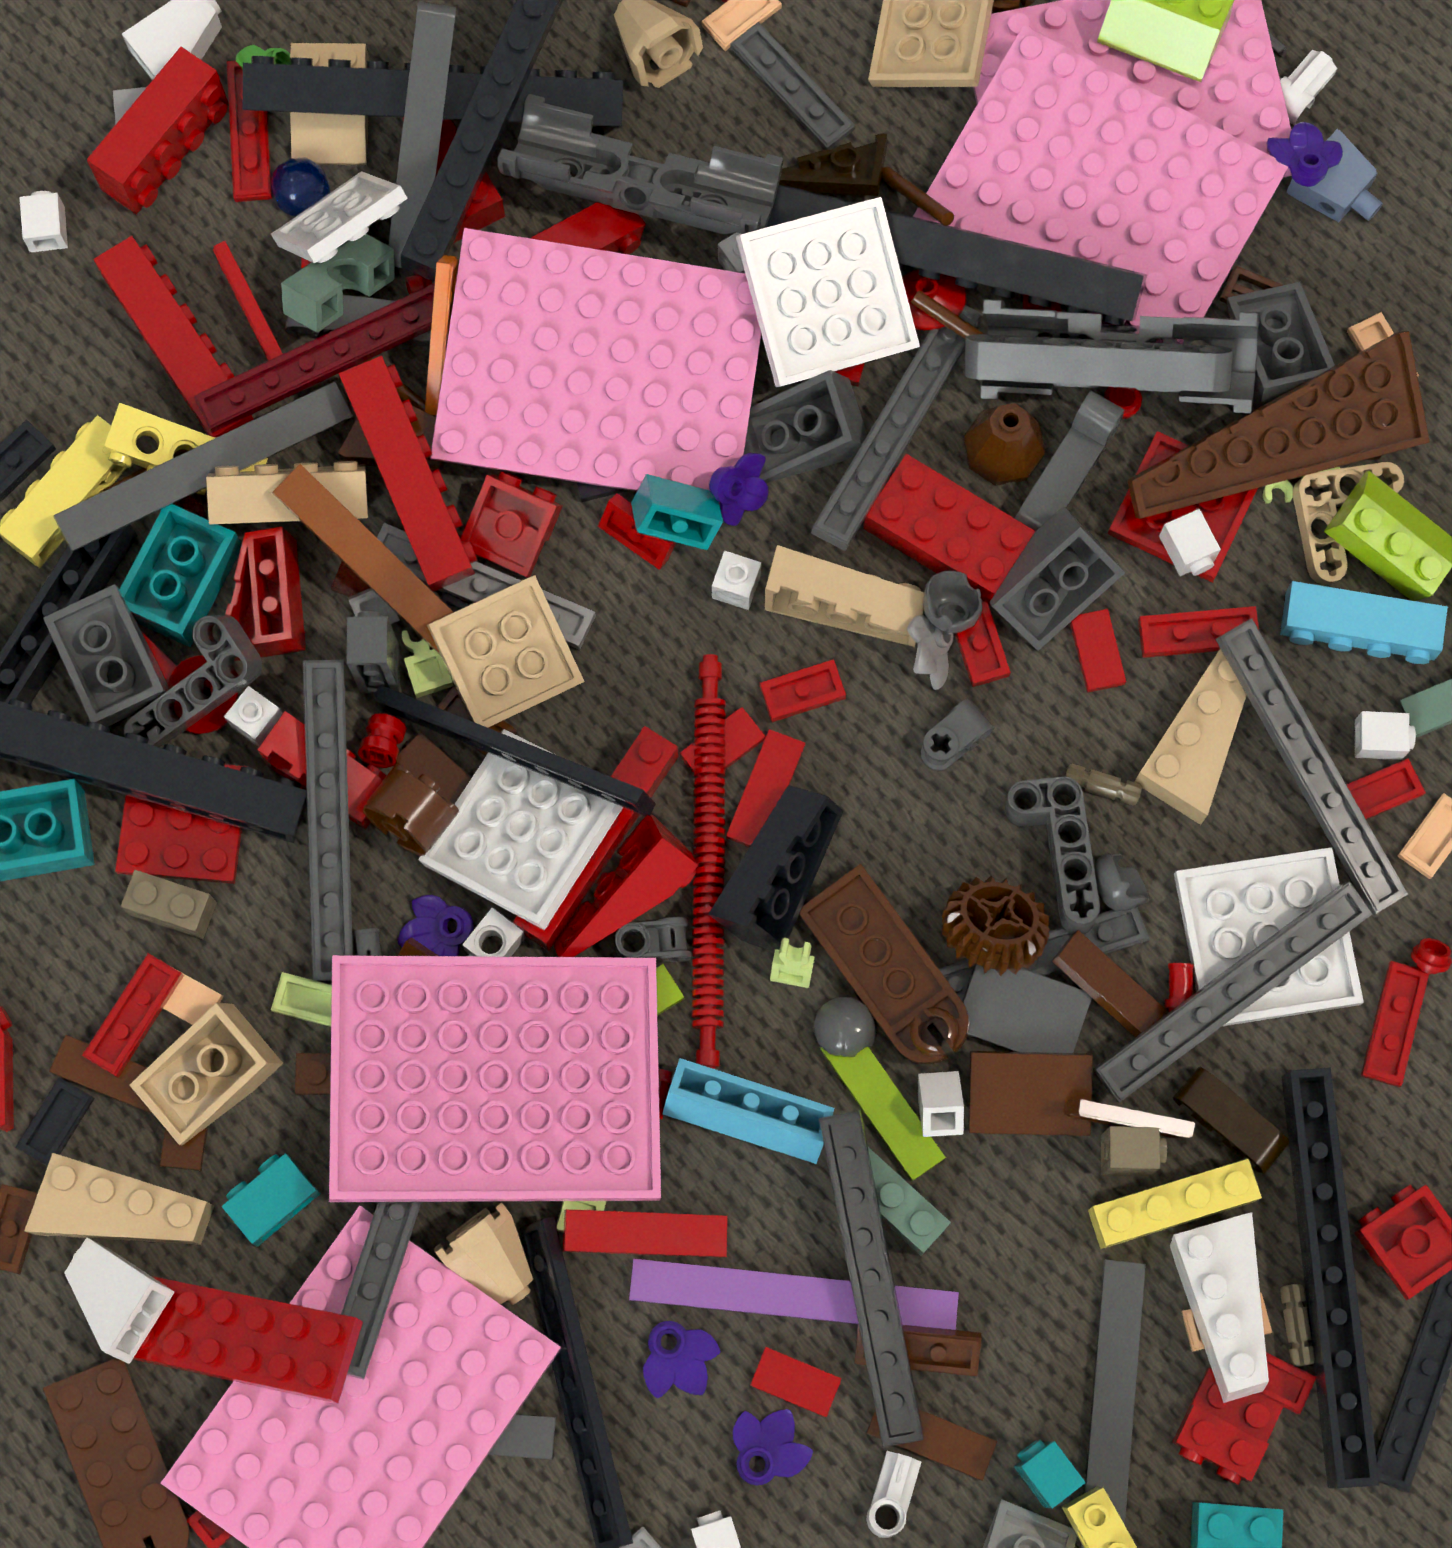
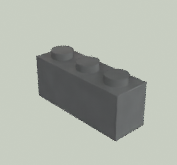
M375 611L359 612L357 617H347V665L360 693H376L380 685L400 692V647L388 617L382 616L381 613Z

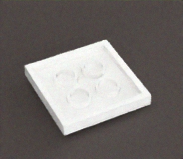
M361 171L271 233L278 247L310 262L316 263L318 261V263H322L334 257L338 252L337 248L346 241H355L364 236L369 231L368 226L378 219L384 220L394 215L400 209L398 205L408 198L400 185Z

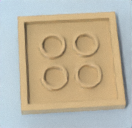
M883 0L868 78L872 87H978L994 0Z
M535 575L427 625L472 722L487 728L585 682Z

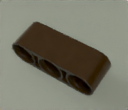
M1198 1067L1173 1097L1177 1105L1184 1104L1193 1112L1191 1116L1208 1131L1212 1132L1215 1130L1224 1138L1222 1142L1240 1158L1243 1159L1245 1156L1256 1165L1254 1169L1261 1174H1265L1290 1144L1289 1139L1278 1128L1217 1077L1202 1067Z

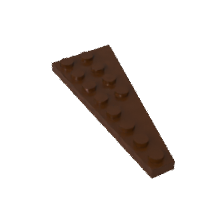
M1400 331L1392 334L1128 479L1135 517L1139 519L1430 443L1409 331Z

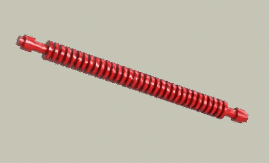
M706 654L703 655V661L699 663L698 679L702 681V698L694 701V707L696 708L694 717L697 718L694 721V727L697 728L694 730V737L697 738L694 740V746H702L694 750V756H702L694 759V765L702 767L694 769V776L697 777L694 779V786L697 787L694 789V796L697 797L694 798V806L697 808H694L693 815L696 817L693 819V825L696 827L693 829V835L696 837L693 839V845L696 846L693 849V855L696 856L695 860L698 866L695 873L696 878L693 879V886L696 887L693 889V896L697 897L693 899V906L697 907L693 909V916L697 917L693 919V926L699 928H694L692 933L694 937H698L692 940V946L698 947L692 950V956L697 957L692 960V966L696 967V969L692 970V976L698 978L692 980V986L700 989L692 990V997L700 999L692 1000V1007L698 1008L692 1011V1017L698 1019L692 1021V1028L700 1029V1050H696L695 1063L716 1069L720 1067V1051L716 1050V1029L724 1027V1021L717 1020L724 1017V1011L719 1010V1008L724 1007V1001L716 999L724 997V990L716 989L724 987V980L717 979L724 977V970L719 969L724 966V960L720 959V957L724 956V949L720 948L724 946V939L719 938L724 936V929L719 928L723 926L708 914L723 891V888L720 887L725 885V879L721 878L725 875V869L721 868L725 865V859L721 858L725 855V849L721 848L725 845V839L721 838L725 835V829L721 828L725 826V819L721 818L725 816V809L721 808L725 806V799L722 798L725 796V789L722 788L725 786V779L723 778L725 776V769L717 767L725 766V759L717 757L725 756V749L717 746H725V740L718 738V736H725V730L718 728V726H725L724 718L726 717V711L724 708L726 707V701L718 698V681L722 679V663L718 662L717 655Z

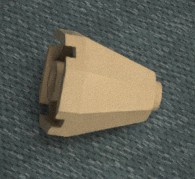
M622 0L614 13L616 26L632 74L641 86H648V82H650L655 87L660 88L690 69L693 65L689 60L691 55L695 52L698 56L703 49L700 29L693 20L654 0ZM653 59L659 69L654 71L650 66L649 60Z
M496 1201L493 1204L497 1211L491 1214L487 1208H484L446 1237L450 1242L446 1249L440 1243L434 1248V1251L446 1267L500 1305L506 1301L514 1305L530 1293L531 1290L527 1285L533 1280L512 1215L502 1201Z

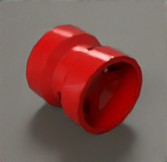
M379 713L372 715L366 727L368 736L362 739L358 751L360 758L364 762L378 768L394 766L399 754L397 745L403 742L407 728L400 719L388 714Z

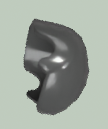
M945 570L937 573L925 585L923 599L925 616L934 626L942 631H947L948 633L962 632L974 626L982 614L981 592L979 589H973L969 585L967 575L962 572Z
M1106 853L1100 856L1094 864L1098 896L1115 911L1131 910L1149 902V894L1138 871L1132 866L1120 867L1118 861L1122 858L1121 854Z
M836 997L825 1003L818 1010L813 1031L819 1046L829 1054L855 1057L864 1048L872 1047L875 1042L877 1025L871 1012L862 1002L853 997Z

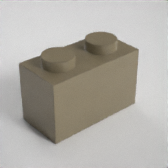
M134 870L120 907L130 916L203 939L217 902L208 893Z
M1110 1126L1101 1134V1176L1149 1177L1160 1169L1161 1163H1166L1167 1142L1166 1138H1160V1127Z

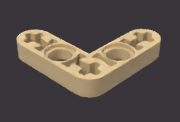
M1380 462L1308 474L1295 483L1293 500L1307 569L1310 577L1316 583L1330 585L1340 580L1347 571V558L1344 547L1329 535L1326 539H1319L1311 531V524L1315 519L1324 521L1328 526L1337 513L1336 507L1342 506L1348 498L1340 489L1339 482L1344 476L1350 477L1357 485L1361 477L1368 470L1377 477L1383 473L1385 478L1391 477L1392 484L1388 486L1398 493L1403 487L1404 475L1396 464ZM1310 483L1312 489H1320L1329 485V492H1323L1315 498L1312 495H1306L1305 489L1310 486ZM1328 544L1332 546L1327 551H1324V549L1319 552L1316 551V548H1321ZM1324 561L1334 563L1336 569L1330 572V576L1328 570H1321L1320 564Z

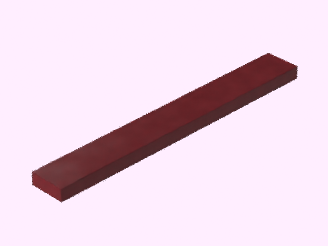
M435 283L195 395L194 399L211 433L430 331Z

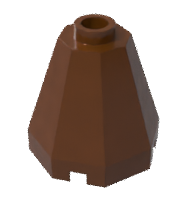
M1015 403L981 411L963 438L969 469L995 486L1015 481H1027L1045 455L1039 422Z

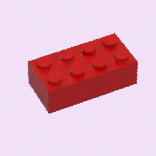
M182 46L176 51L87 158V162L103 192L136 215L142 207L148 208L154 203L158 196L160 185L166 178L170 180L177 175L181 168L183 157L189 150L193 152L200 147L207 128L212 122L215 124L219 123L227 112L228 100L217 70Z
M908 454L904 456L865 517L863 528L935 573L946 570L966 574L969 585L973 589H979L981 592L980 598L983 602L987 601L990 606H992L990 601L1036 532Z

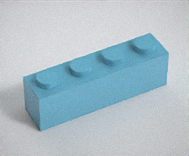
M1292 581L1286 590L1280 635L1289 636L1290 642L1299 645L1313 644V641L1328 643V647L1336 651H1350L1352 647L1367 649V654L1373 657L1387 658L1392 653L1406 656V661L1410 663L1427 664L1429 660H1435L1442 652L1448 606Z
M680 1058L662 1114L817 1164L824 1145L819 1118L832 1116L835 1108Z

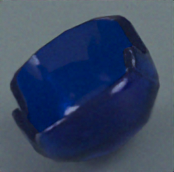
M307 157L288 159L276 168L271 178V188L279 208L294 217L330 193V186L324 170L318 163Z

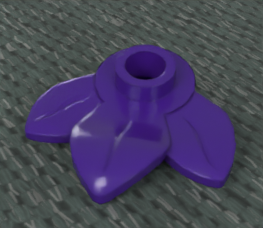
M1300 122L1294 125L1289 138L1272 137L1267 140L1269 154L1276 158L1279 163L1290 168L1291 176L1297 184L1306 187L1315 186L1327 175L1328 169L1338 165L1343 156V150L1339 142L1324 141L1320 130L1307 122Z
M744 454L735 466L720 467L713 473L709 489L715 499L720 502L724 523L737 526L741 521L744 510H758L767 501L768 486L763 479L759 478L766 461V457L762 454Z
M424 895L412 901V908L417 918L409 921L402 928L398 937V944L403 947L405 941L412 937L438 956H458L460 945L473 932V920L468 911L461 907L448 906L440 897L434 895ZM451 919H455L458 925L454 933H450L447 929V924Z
M664 1321L657 1324L649 1335L648 1345L651 1354L643 1367L644 1379L650 1393L655 1398H660L674 1384L677 1388L687 1393L703 1395L708 1380L704 1361L711 1360L720 1354L721 1351L717 1342L710 1334L703 1330L686 1331L682 1325L674 1321ZM666 1334H672L677 1339V1344L672 1350H666L661 1346V1339Z
M785 1409L773 1412L761 1422L747 1411H744L737 1419L733 1428V1441L740 1452L737 1458V1470L745 1482L751 1485H763L772 1480L774 1476L793 1477L810 1461L813 1450L803 1444L793 1442L795 1424L791 1410ZM761 1456L765 1460L763 1471L756 1473L750 1469L749 1461L752 1457Z

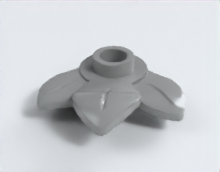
M918 615L912 619L907 627L912 639L918 643L913 671L917 674H930L932 687L934 690H937L944 685L948 676V650L953 642V633L940 630L926 616Z

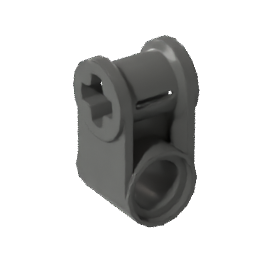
M965 699L927 732L920 752L921 759L932 770H945L966 752L978 746L976 741L980 738L984 741L995 727L969 699ZM935 744L937 747L943 744L946 745V752L944 753L942 750L936 753L933 752V745Z
M671 917L656 921L628 923L621 927L616 934V954L619 958H656L658 963L691 960L692 952L687 950L685 930L689 926V920L684 917ZM670 933H673V937H674V948H673L672 945H671V934H670ZM629 935H636L643 940L644 946L640 951L633 953L626 951L621 942Z

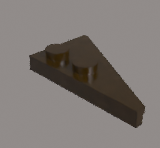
M887 134L875 135L874 143L854 148L851 142L839 145L832 150L825 149L797 157V165L782 169L779 184L815 193L878 196L887 151Z

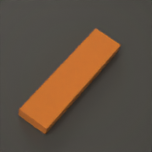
M444 255L436 263L425 412L430 415H437L459 265L457 256Z

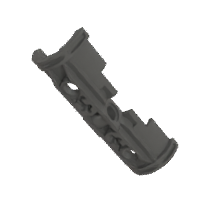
M528 94L525 100L523 120L515 150L502 149L498 156V167L501 174L532 180L547 190L720 234L737 232L741 233V235L766 228L775 202L784 159L767 154L766 158H761L713 146L710 163L673 153L668 154L664 164L630 156L633 143L591 133L593 115L546 104L544 97ZM570 172L574 173L576 176L571 177Z
M984 299L983 314H986L988 334L1036 337L1042 332L1052 334L1054 338H1063L1062 333H1067L1069 339H1079L1081 335H1085L1089 340L1156 343L1157 339H1163L1164 343L1178 344L1177 339H1183V344L1188 345L1192 341L1202 340L1208 346L1233 349L1231 389L1229 391L1201 392L1136 388V390L1180 393L1179 402L1234 405L1233 412L1251 413L1258 347V312L1240 311L1239 319L1140 316V326L1102 324L1101 314L1005 308L1003 300ZM983 380L981 384V399H998L1000 392L1052 395L1054 386L1098 388V386Z

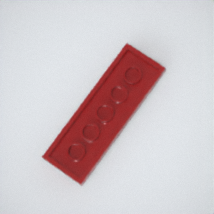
M153 1277L173 1290L174 1294L133 1360L339 1403L363 1321L352 1316Z

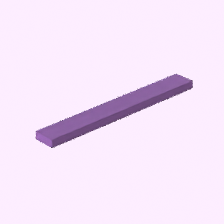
M633 1259L630 1301L858 1324L851 1281ZM895 1286L902 1325L956 1330L959 1292Z

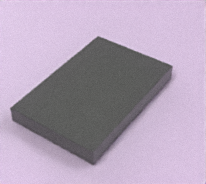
M975 964L962 1002L966 1006L970 1018L969 1036L1014 1052L1073 1053L1092 997L1081 989L1022 968L1016 975L1007 969L1000 976L995 969H990L984 974L983 967Z

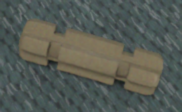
M1070 764L1065 774V777L1076 780L1081 787L1085 788L1084 791L1112 800H1115L1116 797L1121 798L1120 802L1132 806L1136 805L1139 801L1142 786L1139 783L1129 780L1123 783L1119 777L1092 769L1090 772H1087L1085 767Z
M1301 1284L1285 1285L1281 1287L1280 1293L1282 1304L1286 1303V1309L1283 1310L1287 1340L1288 1343H1292V1349H1289L1291 1363L1293 1366L1310 1365L1314 1363L1315 1358L1313 1346L1309 1347L1308 1342L1312 1338L1307 1307H1303L1302 1303L1306 1301L1304 1287Z

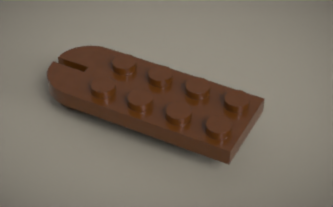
M859 864L802 907L800 911L802 919L903 1056L919 1064H935L948 1058L927 1029L933 1024L954 1052L962 1047L970 1029V1018L966 1006L862 864Z
M114 1358L43 1387V1392L103 1548H146L143 1540L147 1538L152 1539L155 1548H187L189 1541L187 1520L177 1495L161 1484L168 1472L125 1362Z

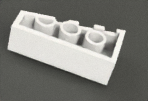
M1252 1212L1174 1234L1170 1243L1172 1255L1223 1403L1262 1392L1268 1384L1269 1378Z

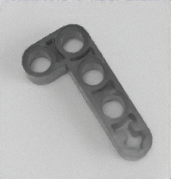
M1092 390L1089 392L1073 420L1072 427L1015 516L1016 520L1037 531L1063 506L1068 507L1071 499H1075L1085 483L1090 469L1095 467L1105 451V446L1110 437L1115 435L1125 409Z
M230 615L205 616L195 623L193 639L207 662L132 716L126 722L124 736L126 733L140 735L149 740V745L160 747L170 742L257 679L262 671V659L234 617ZM215 624L220 627L222 632L219 642L213 637V627ZM236 657H239L243 663L241 675L234 669ZM206 679H208L213 686V692L210 697L205 693L204 690V682ZM176 701H179L183 708L181 718L174 711ZM158 722L161 724L160 726H155L150 730V724Z
M1053 777L1016 782L1011 786L1005 803L1006 817L1016 826L1046 825L1062 927L1071 934L1077 930L1086 934L1093 928L1096 922L1100 903L1081 786L1070 777ZM1058 794H1065L1070 797L1073 803L1063 806L1056 803L1053 797ZM1019 798H1026L1033 803V807L1028 810L1020 809L1015 805L1014 801ZM1070 831L1077 836L1078 841L1066 843L1059 837V833ZM1075 868L1083 874L1084 878L1079 881H1072L1067 878L1064 871ZM1081 896L1079 901L1080 910L1086 914L1085 918H1079L1078 912L1073 911L1077 900L1076 897Z

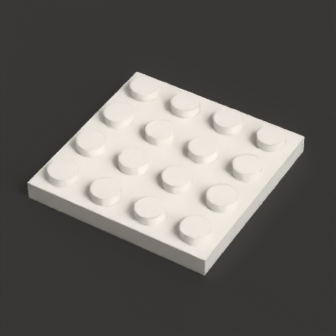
M881 197L736 236L776 387L809 379L828 370L837 371L920 347Z
M505 729L502 731V734L545 750ZM488 753L454 804L460 812L425 856H420L418 860L425 867L545 930L623 807Z
M1332 847L1179 870L1174 873L1191 964H1194L1193 976L1196 992L1340 886ZM1348 932L1223 1026L1363 1004L1364 1001L1350 933Z

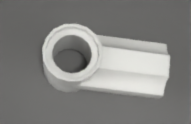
M1312 50L1288 78L1284 76L1280 80L1289 121L1293 125H1296L1298 117L1306 107L1311 108L1317 94L1336 73L1337 67L1334 65L1332 58L1323 51Z
M886 1451L872 1503L867 1512L866 1521L868 1528L873 1534L878 1537L889 1538L903 1529L921 1461L899 1453ZM888 1506L896 1512L897 1523L893 1529H883L876 1523L875 1513L879 1507Z

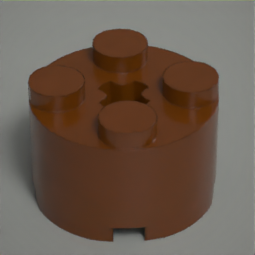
M395 764L363 808V813L375 827L385 835L389 831L399 838L396 842L398 845L419 856H425L460 811L451 801L437 794L440 787L435 781L424 774H421L417 779L408 769L400 764Z

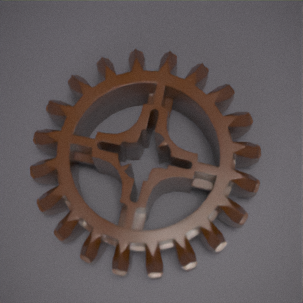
M991 875L985 882L977 877L970 884L963 882L957 891H953L952 895L949 896L942 913V935L947 937V947L956 949V959L966 957L969 962V968L975 964L982 966L984 974L990 969H995L1001 976L1008 969L1016 975L1022 967L1029 969L1034 961L1038 960L1039 956L1043 954L1050 935V928H1048L1049 916L1044 914V904L1035 902V892L1025 894L1022 891V883L1016 887L1009 885L1007 877L1001 883L996 882Z

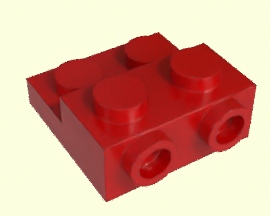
M501 471L499 476L487 475L461 536V542L469 539L476 555L520 575L530 577L545 541H549L563 505L555 502L557 497L555 493L538 486L535 487L534 492L520 486L522 479L508 472Z
M1411 1184L1391 1197L1395 1204L1382 1213L1379 1207H1376L1361 1217L1358 1222L1362 1228L1354 1232L1378 1267H1383L1405 1300L1412 1298L1452 1270V1219L1427 1185L1417 1190Z
M1207 1368L1172 1443L1181 1447L1178 1455L1200 1466L1203 1460L1219 1467L1216 1475L1233 1484L1239 1485L1241 1479L1246 1482H1252L1268 1448V1439L1284 1406L1259 1393L1223 1403L1211 1368Z

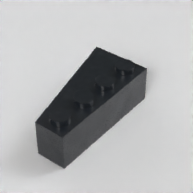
M788 785L708 915L744 942L774 952L775 949L780 950L782 939H789L843 814V810L826 795Z

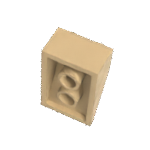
M291 43L290 58H312L313 66L328 67V59L351 60V68H366V61H370L366 44ZM290 112L292 165H367L368 116Z
M215 1003L145 1069L130 1086L179 1145H184L255 1091L283 1062L234 1004Z

